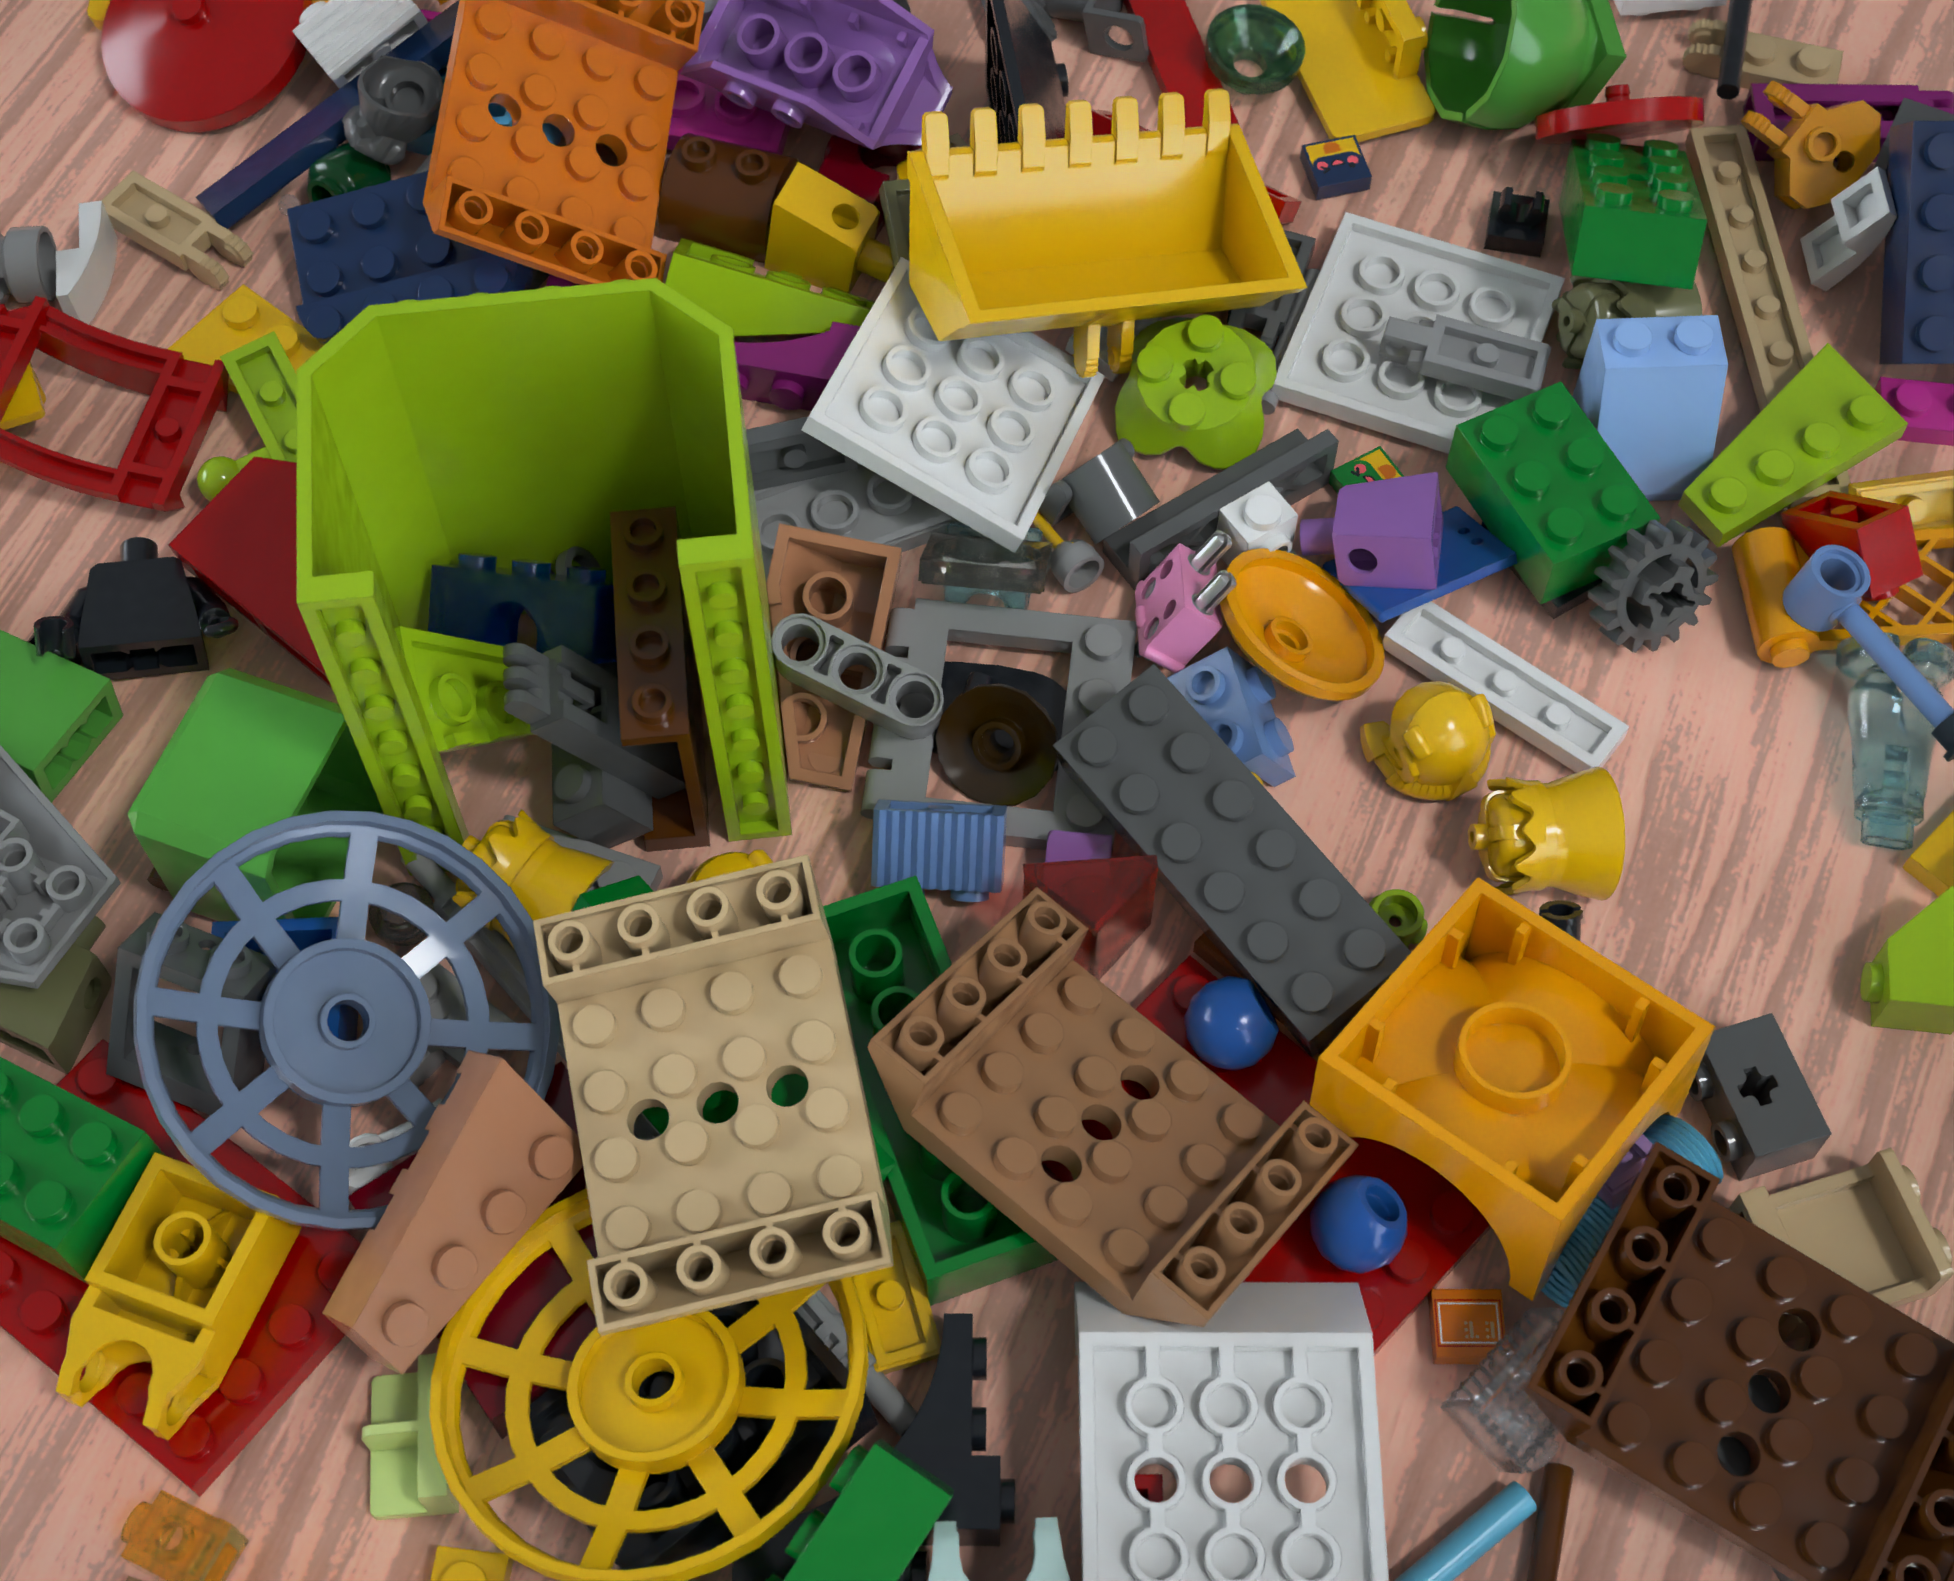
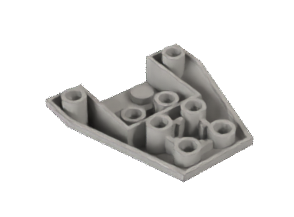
M0 745V983L38 989L121 883L104 861Z

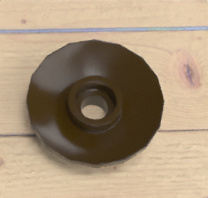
M1005 684L978 685L959 694L941 716L936 734L939 762L950 782L973 800L984 804L1016 806L1038 795L1052 779L1058 762V757L1053 747L1058 741L1057 729L1046 709L1025 691ZM995 731H1006L1013 739V746L1010 748L1001 746L996 741Z

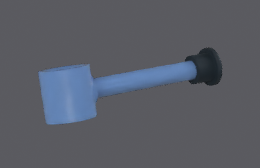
M1840 545L1820 547L1784 589L1782 598L1786 612L1797 624L1811 631H1828L1840 622L1933 725L1935 729L1931 734L1947 751L1943 757L1947 762L1953 760L1954 709L1859 606L1863 600L1861 597L1868 590L1871 582L1870 572L1866 563L1859 555Z

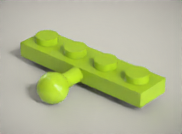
M274 331L220 356L265 446L237 460L224 456H217L207 460L199 469L197 484L201 494L209 501L253 457L296 463V372Z

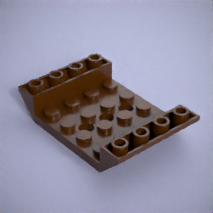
M1656 1141L1651 1146L1524 1388L1525 1393L1570 1444L1793 1581H1954V1343L1712 1200L1711 1197L1721 1179ZM1782 1314H1792L1805 1322L1810 1332V1344L1806 1351H1797L1790 1348L1780 1337L1778 1324ZM1753 1375H1763L1776 1384L1781 1398V1403L1776 1413L1764 1412L1758 1409L1751 1401L1748 1393V1384ZM1722 1437H1733L1746 1446L1751 1463L1745 1476L1732 1475L1720 1464L1717 1447Z

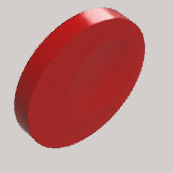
M1628 84L1605 87L1606 102L1570 107L1536 116V142L1541 144H1571V138L1586 140L1587 135L1590 133L1610 134L1624 140L1687 130L1705 123L1703 98L1694 96L1630 99L1631 92Z

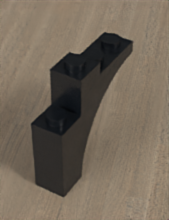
M944 1313L942 1344L929 1390L913 1422L894 1448L954 1489L951 1500L936 1522L956 1521V1530L959 1533V1546H1000V1524H1015V1479H1001V1456L972 1455V1451H986L987 1407H973V1380L987 1381V1337H973V1314ZM840 1494L815 1508L827 1515ZM815 1508L799 1514L761 1547L734 1561L732 1581H766L772 1573L784 1580L796 1563V1560L786 1554L785 1550L811 1512L813 1513ZM934 1526L921 1546H933ZM917 1551L898 1581H927V1551Z

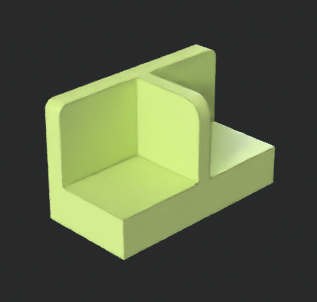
M437 1353L419 1355L418 1372L404 1373L403 1375L376 1376L372 1380L371 1425L362 1428V1441L371 1451L370 1513L376 1520L459 1513V1502L450 1491L436 1457L429 1418L431 1375Z

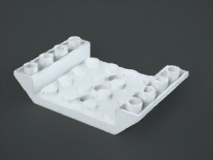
M1086 1282L1074 1283L1075 1355H1078L1082 1581H1389L1373 1334L1358 1283L1242 1282L1204 1327L1123 1314ZM1158 1464L1170 1470L1177 1483L1175 1494L1168 1500L1159 1503L1148 1501L1142 1497L1137 1491L1134 1482L1135 1474L1142 1467ZM1230 1464L1244 1470L1251 1481L1250 1495L1236 1503H1229L1217 1497L1211 1489L1209 1481L1210 1474L1215 1468ZM1296 1465L1314 1467L1324 1478L1326 1484L1324 1497L1312 1503L1298 1501L1291 1496L1286 1488L1285 1473Z

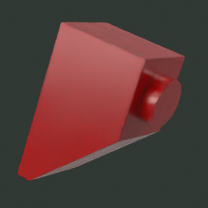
M1830 490L1781 512L1783 525L1791 532L1793 538L1809 558L1822 546L1840 545L1852 550L1863 559L1871 576L1870 586L1861 597L1865 601H1880L1893 597L1899 593V586L1923 576L1909 506Z

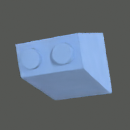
M1718 315L1596 319L1572 397L1648 501L1680 500L1684 490L1712 463L1728 369Z

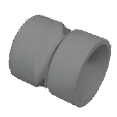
M11 227L5 236H2L0 233V304L6 303L10 294L14 296L17 302L21 303L33 302L35 296L47 298L48 301L56 299L57 249L53 236L47 227Z

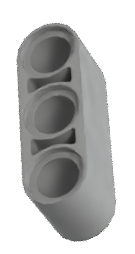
M791 614L782 619L774 628L771 642L775 666L780 675L788 681L903 738L910 740L924 739L933 734L938 728L943 714V689L937 679L929 673L808 614ZM796 637L810 638L819 647L816 654L806 661L790 659L785 655L784 648L789 641ZM852 665H863L871 669L876 677L870 686L855 690L848 688L842 683L840 679L841 674ZM908 693H919L926 696L933 707L928 714L921 718H910L899 711L897 703Z

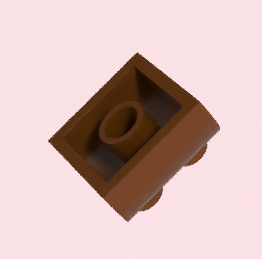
M692 133L684 134L672 151L663 178L658 211L660 238L678 243L681 238L765 263L773 203L795 166L800 161L794 157Z

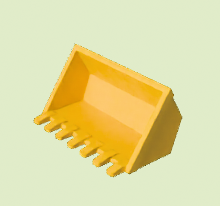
M1222 88L1207 90L1204 95L1203 126L1185 128L1184 97L1178 92L1162 93L1159 96L1157 130L1139 132L1138 101L1132 96L1116 97L1112 102L1111 134L1094 136L1091 104L1084 99L1070 100L1066 104L1065 138L1047 140L1043 107L1037 103L1022 104L1018 109V141L999 144L996 112L990 107L974 108L970 113V146L950 148L947 115L942 111L925 112L922 116V150L907 151V176L910 182L909 284L938 341L1074 327V369H1076V374L1079 377L1087 378L1094 377L1098 371L1100 327L1108 326V365L1113 373L1122 374L1130 371L1133 361L1135 320L1261 307L1285 294L1298 293L1308 288L1241 127L1237 123L1230 124V96L1228 91Z

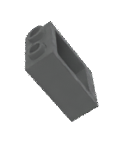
M156 912L118 947L106 1074L143 1089L145 1088L142 1083L134 1046L133 999L143 954L156 924L162 916ZM183 922L174 936L162 964L159 978L199 993L201 981L211 957L223 938ZM244 946L229 970L222 988L221 997L261 1002L267 986L277 972V968L266 955ZM154 1021V1040L161 1074L171 1099L211 1116L222 1107V1104L215 1096L202 1067L196 1037ZM224 1027L221 1046L222 1056L231 1079L240 1092L262 1074L264 1070L265 1056L259 1039V1031Z

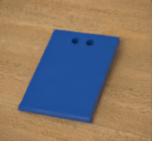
M1455 506L1443 512L1444 524L1437 589L1364 587L1340 584L1350 596L1379 622H1385L1517 564V557L1513 550L1461 508ZM1335 559L1325 562L1322 569L1338 579Z

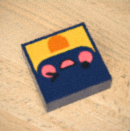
M1355 135L1302 145L1300 160L1316 200L1370 189L1372 175Z

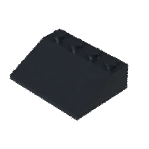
M985 0V88L989 107L996 112L998 144L1018 141V109L1022 104L1037 103L1044 109L1046 140L1065 138L1066 106L1063 97H1068L1065 63L1056 64L1050 39L1022 0Z
M754 1299L708 1311L728 1328L759 1303ZM795 1311L794 1315L801 1329L807 1355L808 1379L806 1390L846 1389L848 1369L800 1314ZM774 1328L740 1354L745 1370V1386L784 1389L786 1379L785 1355L779 1333ZM659 1371L646 1377L640 1385L638 1396L644 1399H656L663 1396L671 1388L674 1382V1374ZM550 1388L530 1404V1421L536 1446L575 1426L568 1408L567 1391ZM866 1391L861 1412L845 1451L879 1424ZM737 1417L728 1434L714 1448L732 1476L741 1470L759 1450L773 1427L775 1419ZM798 1420L793 1435L778 1460L756 1485L744 1493L760 1520L783 1503L812 1470L832 1437L838 1420ZM590 1451L552 1473L574 1493L593 1503L605 1506L619 1469L604 1462L593 1451ZM689 1465L670 1472L649 1474L637 1511L673 1507L697 1499L706 1494ZM717 1511L705 1519L675 1529L649 1533H627L613 1565L617 1570L668 1565L710 1551L734 1538V1536ZM583 1524L591 1536H593L596 1527Z

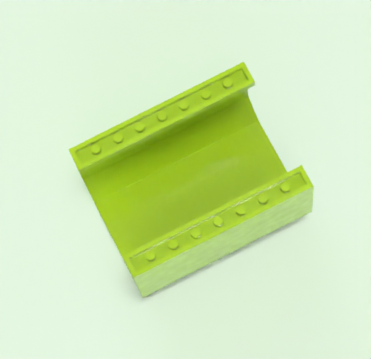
M657 278L640 280L619 279L608 283L566 287L546 286L535 290L493 294L474 293L468 296L430 300L408 299L397 303L368 305L296 370L297 606L384 815L411 820L450 837L460 845L469 837L394 628L403 626L455 636L472 619L527 614L521 604L517 590V581L520 573L534 565H543L556 574V559L558 555L574 546L586 549L595 557L604 573L607 589L614 593L610 512L676 506L681 540H677L679 570L729 842L792 835L777 673L771 642V617L732 327ZM572 560L573 577L579 588L590 596L591 584L588 575L579 563ZM534 578L533 589L539 604L547 612L553 611V602L549 591L542 582ZM568 599L569 606L573 605V603ZM398 846L405 865L417 860V853ZM441 867L444 872H449L443 867Z

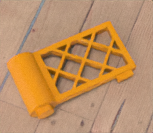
M1781 527L1759 528L1744 534L1732 545V556L1756 653L1760 660L1772 663L1779 668H1789L1807 661L1810 654L1814 651L1862 648L1846 629H1833L1824 632L1811 631L1797 624L1786 612L1783 605V591L1810 559L1789 530ZM1954 528L1914 530L1917 548L1921 550L1918 553L1923 574L1946 588L1945 592L1936 603H1933L1906 584L1899 586V593L1893 597L1924 616L1918 625H1901L1882 612L1893 597L1880 600L1875 607L1862 600L1859 606L1896 646L1951 643L1954 652V616L1942 608L1954 594V573L1928 557L1933 549L1954 548Z

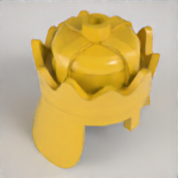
M1593 767L1549 783L1511 777L1487 780L1488 789L1493 792L1485 795L1481 801L1477 824H1471L1468 829V844L1471 850H1478L1486 875L1495 882H1503V884L1495 888L1506 895L1553 887L1600 901L1611 897L1618 886L1624 864L1625 820L1619 791L1615 781L1606 769Z
M522 809L518 813L519 817H516L514 822L501 820L493 823L481 841L470 835L461 845L481 858L512 889L533 921L571 912L579 895L587 892L601 875L610 870L614 861L559 845L554 841L552 835L544 831ZM458 878L455 886L456 894L452 899L462 909L475 899L477 895ZM496 917L484 926L490 931L496 930L501 933L513 947L508 934Z

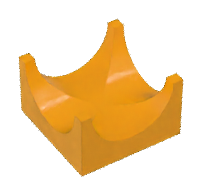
M1477 877L1319 1056L1309 1105L1347 1136L1369 1138L1403 1150L1433 1168L1457 1187L1481 1212L1499 1238L1509 1263V1286L1533 1301L1548 1282L1560 1254L1583 1215L1627 1152L1647 1128L1661 1115L1667 1114L1677 1117L1681 1112L1715 1026Z

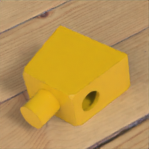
M798 162L773 203L764 268L777 272L787 271L802 276V279L821 289L823 287H831L848 293L852 291L862 272L886 283L894 270L890 246L875 240L880 214L876 206L810 167Z

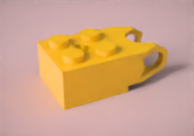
M154 1152L84 1279L89 1284V1287L71 1318L66 1356L61 1366L55 1391L67 1402L83 1407L98 1391L106 1387L118 1372L127 1366L140 1362L152 1363L153 1374L148 1386V1403L142 1425L153 1431L155 1436L169 1440L183 1426L189 1415L219 1388L302 1226L290 1224L255 1211L215 1187L194 1166ZM84 1366H86L85 1374L80 1380Z

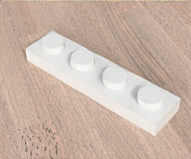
M1432 601L1403 613L1384 635L1382 644L1385 651L1434 682H1449L1472 696L1484 694L1490 705L1493 720L1576 773L1593 767H1603L1625 739L1630 727Z

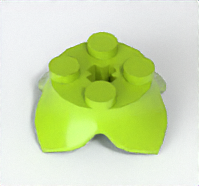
M1200 315L1196 318L1176 317L1161 320L1148 325L1140 331L1134 340L1131 371L1119 392L1115 406L1118 441L1122 438L1127 439L1133 445L1135 452L1143 455H1162L1175 447H1183L1188 450L1198 463L1218 470H1225L1255 453L1262 441L1265 422L1262 397L1273 388L1277 377L1276 361L1272 350L1263 341L1246 330L1230 325H1222L1221 321L1212 315ZM1202 377L1207 380L1206 389L1197 391L1195 385L1187 389L1184 387L1186 379Z

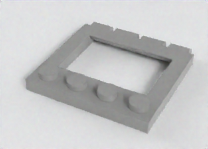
M916 598L915 609L893 608L891 610L885 652L929 673L937 679L940 686L942 684L947 640L1070 653L1071 659L1062 738L1131 682L1137 626L1136 621ZM908 693L897 703L899 711L910 718H921L928 714L933 707L930 700L919 693ZM876 724L873 725L868 762L874 767L884 769H870L866 772L860 812L862 816L873 819L874 807L879 799L992 804L926 797L935 731L924 739L910 740L900 737ZM1060 761L1058 762L1053 811L1007 806L1005 846L1046 850L1047 836L1050 830L1113 835L1112 857L1115 829L1062 769Z

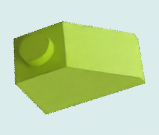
M1953 886L1889 937L1872 962L1865 963L1861 974L1860 993L1864 1002H1870L1871 1027L1949 1035L1954 1032Z

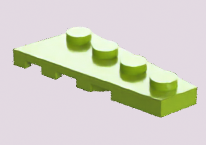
M1827 343L1684 490L1678 506L1718 548L1900 439L1908 423Z

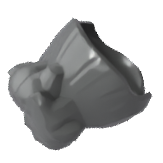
M381 56L369 64L360 73L358 78L359 105L352 107L342 119L344 134L350 146L386 165L399 164L405 158L407 143L422 136L438 121L444 88L438 71L421 61L404 60L390 56Z

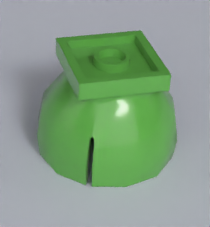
M1435 0L1433 5L1438 8L1463 11L1488 17L1493 21L1486 22L1456 15L1431 12L1427 32L1428 42L1427 47L1424 49L1426 88L1433 105L1442 119L1462 126L1484 130L1519 129L1535 120V117L1538 115L1591 104L1627 57L1609 0Z

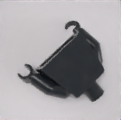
M134 537L123 541L120 545L119 562L97 563L90 569L87 586L76 591L59 616L43 617L34 622L36 656L43 657L48 651L58 650L63 651L66 658L76 657L75 646L78 644L83 666L111 680L209 670V660L202 631L208 638H221L234 633L238 629L239 623L230 616L225 603L201 578L186 577L182 561L179 558H158V546L153 540L144 537Z

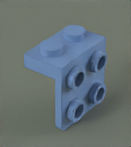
M1227 646L1167 677L1249 771L1256 773L1262 780L1273 787L1296 777L1288 755L1294 751L1293 741L1286 726L1275 716L1270 701L1276 697L1272 680L1260 669L1250 664Z

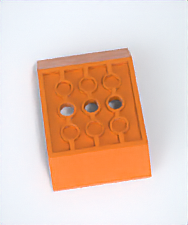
M459 0L423 198V205L433 233L579 285L608 283L619 279L640 280L657 278L663 282L667 254L653 250L651 247L678 71L698 52L705 2L700 0ZM496 103L503 106L510 113L512 126L507 127L498 124L492 118L488 110V104ZM548 123L558 127L565 137L566 146L559 147L549 142L543 132L542 125ZM597 143L605 144L615 152L618 166H609L601 160L596 152Z

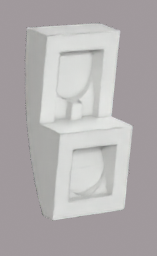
M1878 166L1833 197L1831 203L1835 215L1800 239L1811 284L1824 291H1828L1867 259L1883 241L1897 218L1885 170Z
M102 201L79 203V248L56 251V297L65 314L87 324L92 322L105 299L114 273L117 256L118 237Z

